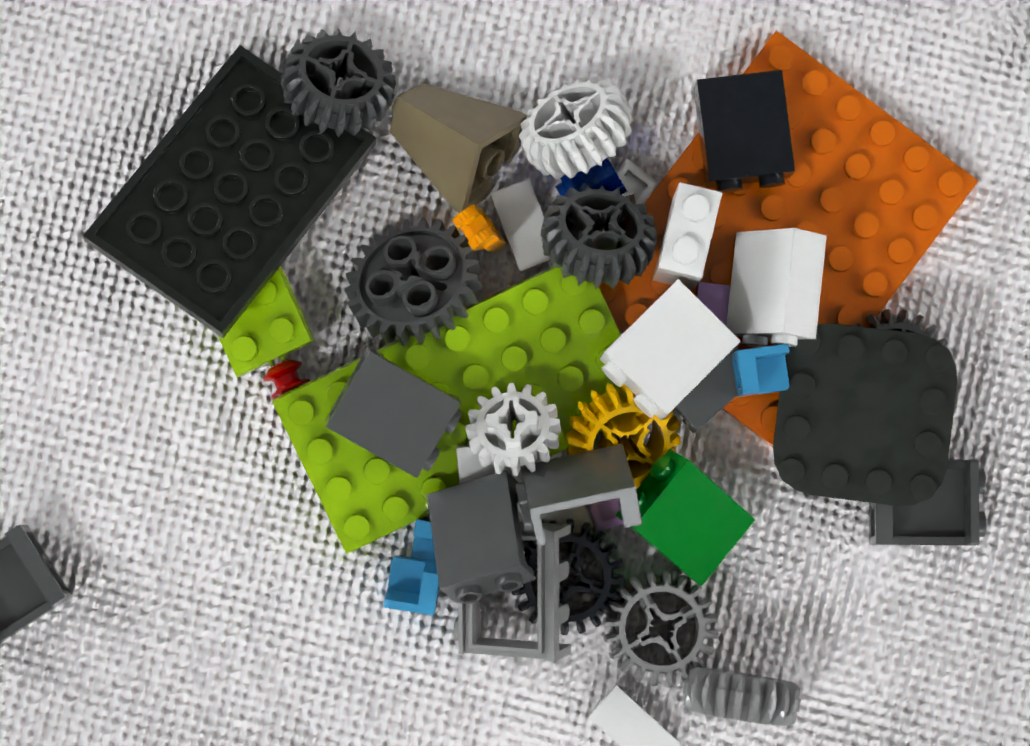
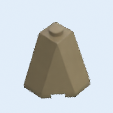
M422 83L407 92L401 93L394 101L392 106V113L394 115L390 133L451 207L460 213L473 204L477 205L487 198L495 186L490 179L499 171L503 161L510 164L519 150L521 143L519 134L522 132L520 124L527 119L528 115L514 109Z

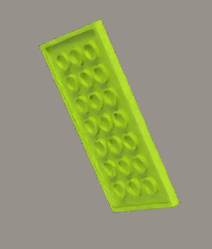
M550 267L478 301L477 304L466 307L468 317L461 318L455 316L452 319L456 327L454 330L447 328L445 325L440 327L439 339H436L431 332L425 333L424 343L421 345L415 336H410L406 346H402L398 339L376 350L382 353L384 358L448 394L451 393L457 396L461 402L458 409L462 411V416L451 434L444 431L436 445L441 450L434 465L429 471L422 469L417 478L325 426L327 415L361 357L272 399V403L346 554L415 522L416 519L419 520L429 515L427 494L459 485L455 446L469 444L470 439L467 438L466 425L471 424L468 412L472 409L480 410L477 401L479 396L485 397L488 400L493 398L492 388L495 386L501 393H506L509 383H514L516 392H522L523 388L528 384L532 387L534 397L541 392H545L548 401L547 405H556L558 414L556 419H560L561 433L556 434L559 447L558 449L548 448L549 455L551 457L567 449L566 447L570 444L565 438V432L574 429L569 423V416L582 414L578 408V401L590 404L593 401L591 390L597 391L601 396L606 393L607 382L613 384L616 390L620 389L602 370L605 364L600 360L601 356L621 334L599 287L595 289L593 282L584 281L578 286L577 277L572 275L563 278L562 267ZM513 420V428H511L510 433L511 439L515 437L514 430H516L517 426L516 420Z

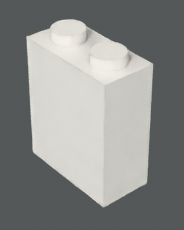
M679 182L671 201L653 281L673 285L679 279L688 289H695L703 275L722 192Z
M797 228L736 232L726 327L735 336L743 337V345L767 347L768 340H771L773 345L788 344L789 347H797L799 339H816L827 235Z
M678 279L603 353L600 360L605 364L602 368L603 372L613 383L619 387L625 384L636 395L633 401L643 413L650 418L656 415L662 421L741 341Z

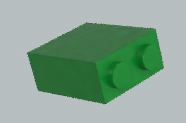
M669 449L664 456H661L653 463L649 475L636 489L642 524L629 528L684 575L702 586L755 519L691 461ZM619 510L616 516L623 521Z

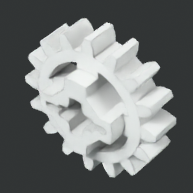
M509 383L506 393H501L495 386L492 388L493 398L490 400L482 396L477 398L480 410H469L468 415L471 424L466 425L467 438L470 439V450L472 454H479L480 464L483 467L493 461L496 474H501L506 466L511 467L513 476H518L520 466L526 465L531 472L536 471L535 460L539 458L546 463L550 461L548 448L558 449L559 441L556 434L561 433L560 419H556L558 417L557 407L555 404L547 405L548 401L545 392H541L534 397L531 385L527 384L522 392H516L514 383ZM513 420H516L517 426L516 430H514L515 437L511 439L510 433L511 428H513Z

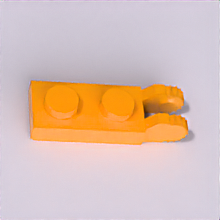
M475 204L467 207L452 219L458 229L461 228L469 240L468 244L473 251L485 249L495 254L508 244L485 211Z

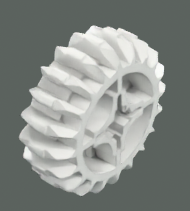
M595 76L586 82L584 79L579 78L574 84L569 85L565 82L561 89L557 91L551 90V94L545 99H538V106L527 111L528 119H525L520 124L522 132L519 134V138L528 161L537 170L541 171L544 176L552 175L555 179H558L566 174L571 179L577 172L583 171L587 174L591 167L595 165L602 166V161L607 157L616 156L615 149L626 144L625 136L632 132L630 123L634 119L623 92L619 91L617 86L612 85L608 79L600 81Z

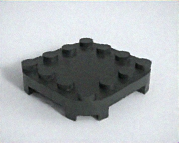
M832 323L818 324L816 339H799L797 347H789L790 353L785 355L790 387L786 391L779 392L773 442L774 464L781 480L789 484L794 490L813 496L893 506L916 505L931 499L936 490L942 485L948 464L958 383L957 367L950 350L935 338L919 333Z

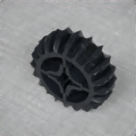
M567 518L565 524L571 525V533L559 538V543L573 542L562 561H568L570 566L573 558L576 556L573 563L576 569L574 575H579L581 582L570 581L567 587H564L561 596H559V603L565 604L569 595L578 591L588 594L593 593L596 596L587 605L579 609L569 610L568 620L560 625L562 635H568V622L575 621L578 632L580 634L585 633L583 619L587 617L590 618L595 627L600 626L601 620L596 611L601 609L610 616L614 610L605 602L607 597L618 601L622 598L618 591L611 588V585L625 583L624 575L612 574L613 569L624 565L622 558L609 560L607 557L617 549L615 543H609L601 548L599 544L606 536L603 530L596 532L591 539L588 537L591 528L589 522L585 521L581 526L580 533L573 532L574 520ZM555 520L549 521V523L557 524ZM522 540L523 547L529 551V554L525 556L526 563L537 572V543L534 545L529 540ZM585 547L589 548L601 562L603 570L602 583L593 580L592 577L587 576L580 569ZM530 581L523 583L520 589L511 591L512 595L526 594L527 597L518 603V609L524 611L533 606L535 610L531 613L529 621L535 624L538 621L537 594Z

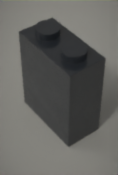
M782 70L698 79L693 89L706 188L717 187L718 192L729 193L742 190V184L759 182L760 188L784 185L785 179L790 178L795 172Z

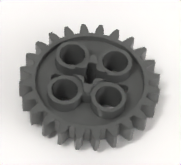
M422 217L418 226L412 227L409 220L405 219L403 230L397 231L390 224L388 225V236L383 238L381 235L374 233L373 238L376 244L373 247L363 244L360 246L365 257L351 259L356 271L346 273L345 276L350 286L344 288V291L350 300L347 304L360 327H366L373 338L381 334L385 343L389 344L397 335L402 346H406L410 336H415L420 345L423 344L425 333L431 332L436 339H439L440 327L445 325L447 328L454 330L456 327L452 319L455 316L461 318L468 317L464 304L474 305L478 302L473 291L481 290L483 287L478 277L483 274L479 263L480 258L477 252L473 251L468 244L469 240L466 236H460L455 225L445 229L442 220L438 219L430 228L426 218Z

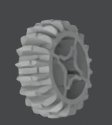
M647 571L645 577L648 585L642 586L639 579L633 576L629 580L635 589L634 592L629 594L623 587L617 588L616 591L625 599L622 605L614 601L608 602L611 609L618 612L617 618H603V624L615 626L616 633H608L603 636V639L606 643L618 641L619 646L609 652V656L612 659L618 658L622 654L627 657L619 666L622 672L628 671L633 664L636 665L637 669L633 677L635 681L640 682L645 672L648 671L651 672L650 685L658 686L660 673H665L667 684L673 686L676 682L674 671L679 670L682 677L687 680L689 669L686 666L690 662L695 667H705L704 662L696 657L700 651L707 655H713L714 649L703 643L705 637L711 639L718 638L719 633L717 631L706 630V623L717 621L718 616L714 613L703 614L702 609L709 607L712 604V600L709 597L703 598L699 602L695 600V597L702 590L699 584L693 585L688 592L684 590L688 579L687 576L681 574L676 584L672 585L670 584L671 571H663L661 583H656L653 571ZM669 592L681 598L687 606L671 613H663L658 609L649 594ZM638 601L645 616V624L641 630L627 639L625 633L626 619L630 609ZM650 608L654 615L658 616L662 621H672L680 617L671 623V629H666L670 631L667 638L671 648L667 641L659 635H649L641 640L642 637L650 633L649 627H655L650 624L654 619L649 611ZM694 617V638L688 650L682 654L676 640V633L679 627ZM650 643H658L668 654L671 662L661 664L650 663L639 658L633 651Z
M699 667L690 669L689 677H687V681H684L683 705L690 711L765 725L790 726L796 723L801 699H799L800 687L793 682Z

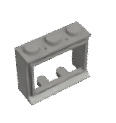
M520 522L522 540L536 541L534 530L525 531L524 523ZM542 523L546 545L537 546L538 642L481 637L480 600L469 604L458 602V616L454 623V637L458 641L459 654L473 653L546 659L555 663L571 653V644L559 643V625L566 622L569 618V605L559 603V582L566 579L569 575L568 561L559 560V538L571 533L570 524Z

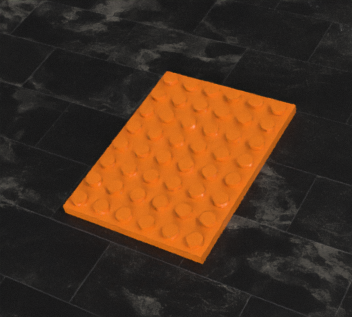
M776 30L743 74L782 70L795 172L790 178L785 179V184L782 186L760 188L759 182L742 184V190L722 193L703 275L699 282L731 286L736 232L797 228L827 235L817 325L832 323L855 326L859 323L869 328L866 317L870 314H874L876 317L879 315L978 183V180ZM699 132L644 203L646 204L647 215L654 217V229L657 230V242L652 261L646 266V270L641 276H634L629 285L621 281L618 282L614 289L607 283L599 285L600 291L621 334L672 286L653 281L652 279L671 201L679 182L706 188ZM717 187L706 188L717 191ZM697 286L694 290H690L695 296L697 293ZM736 336L741 341L737 345L740 350L760 348L743 345V337ZM768 340V346H774L771 344V340ZM779 392L744 397L736 396L722 408L723 411L773 448Z

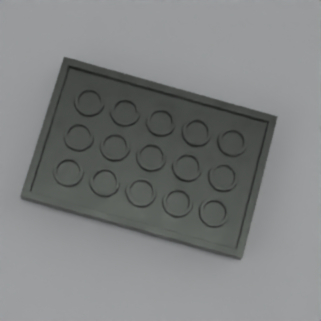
M241 45L238 46L83 235L84 242L222 338L226 336L376 145V137L363 128L355 136L348 129H344L343 133L337 137L335 130L327 128L321 134L319 125L316 123L305 127L304 115L293 116L292 104L284 103V90L281 89L280 84L282 73Z

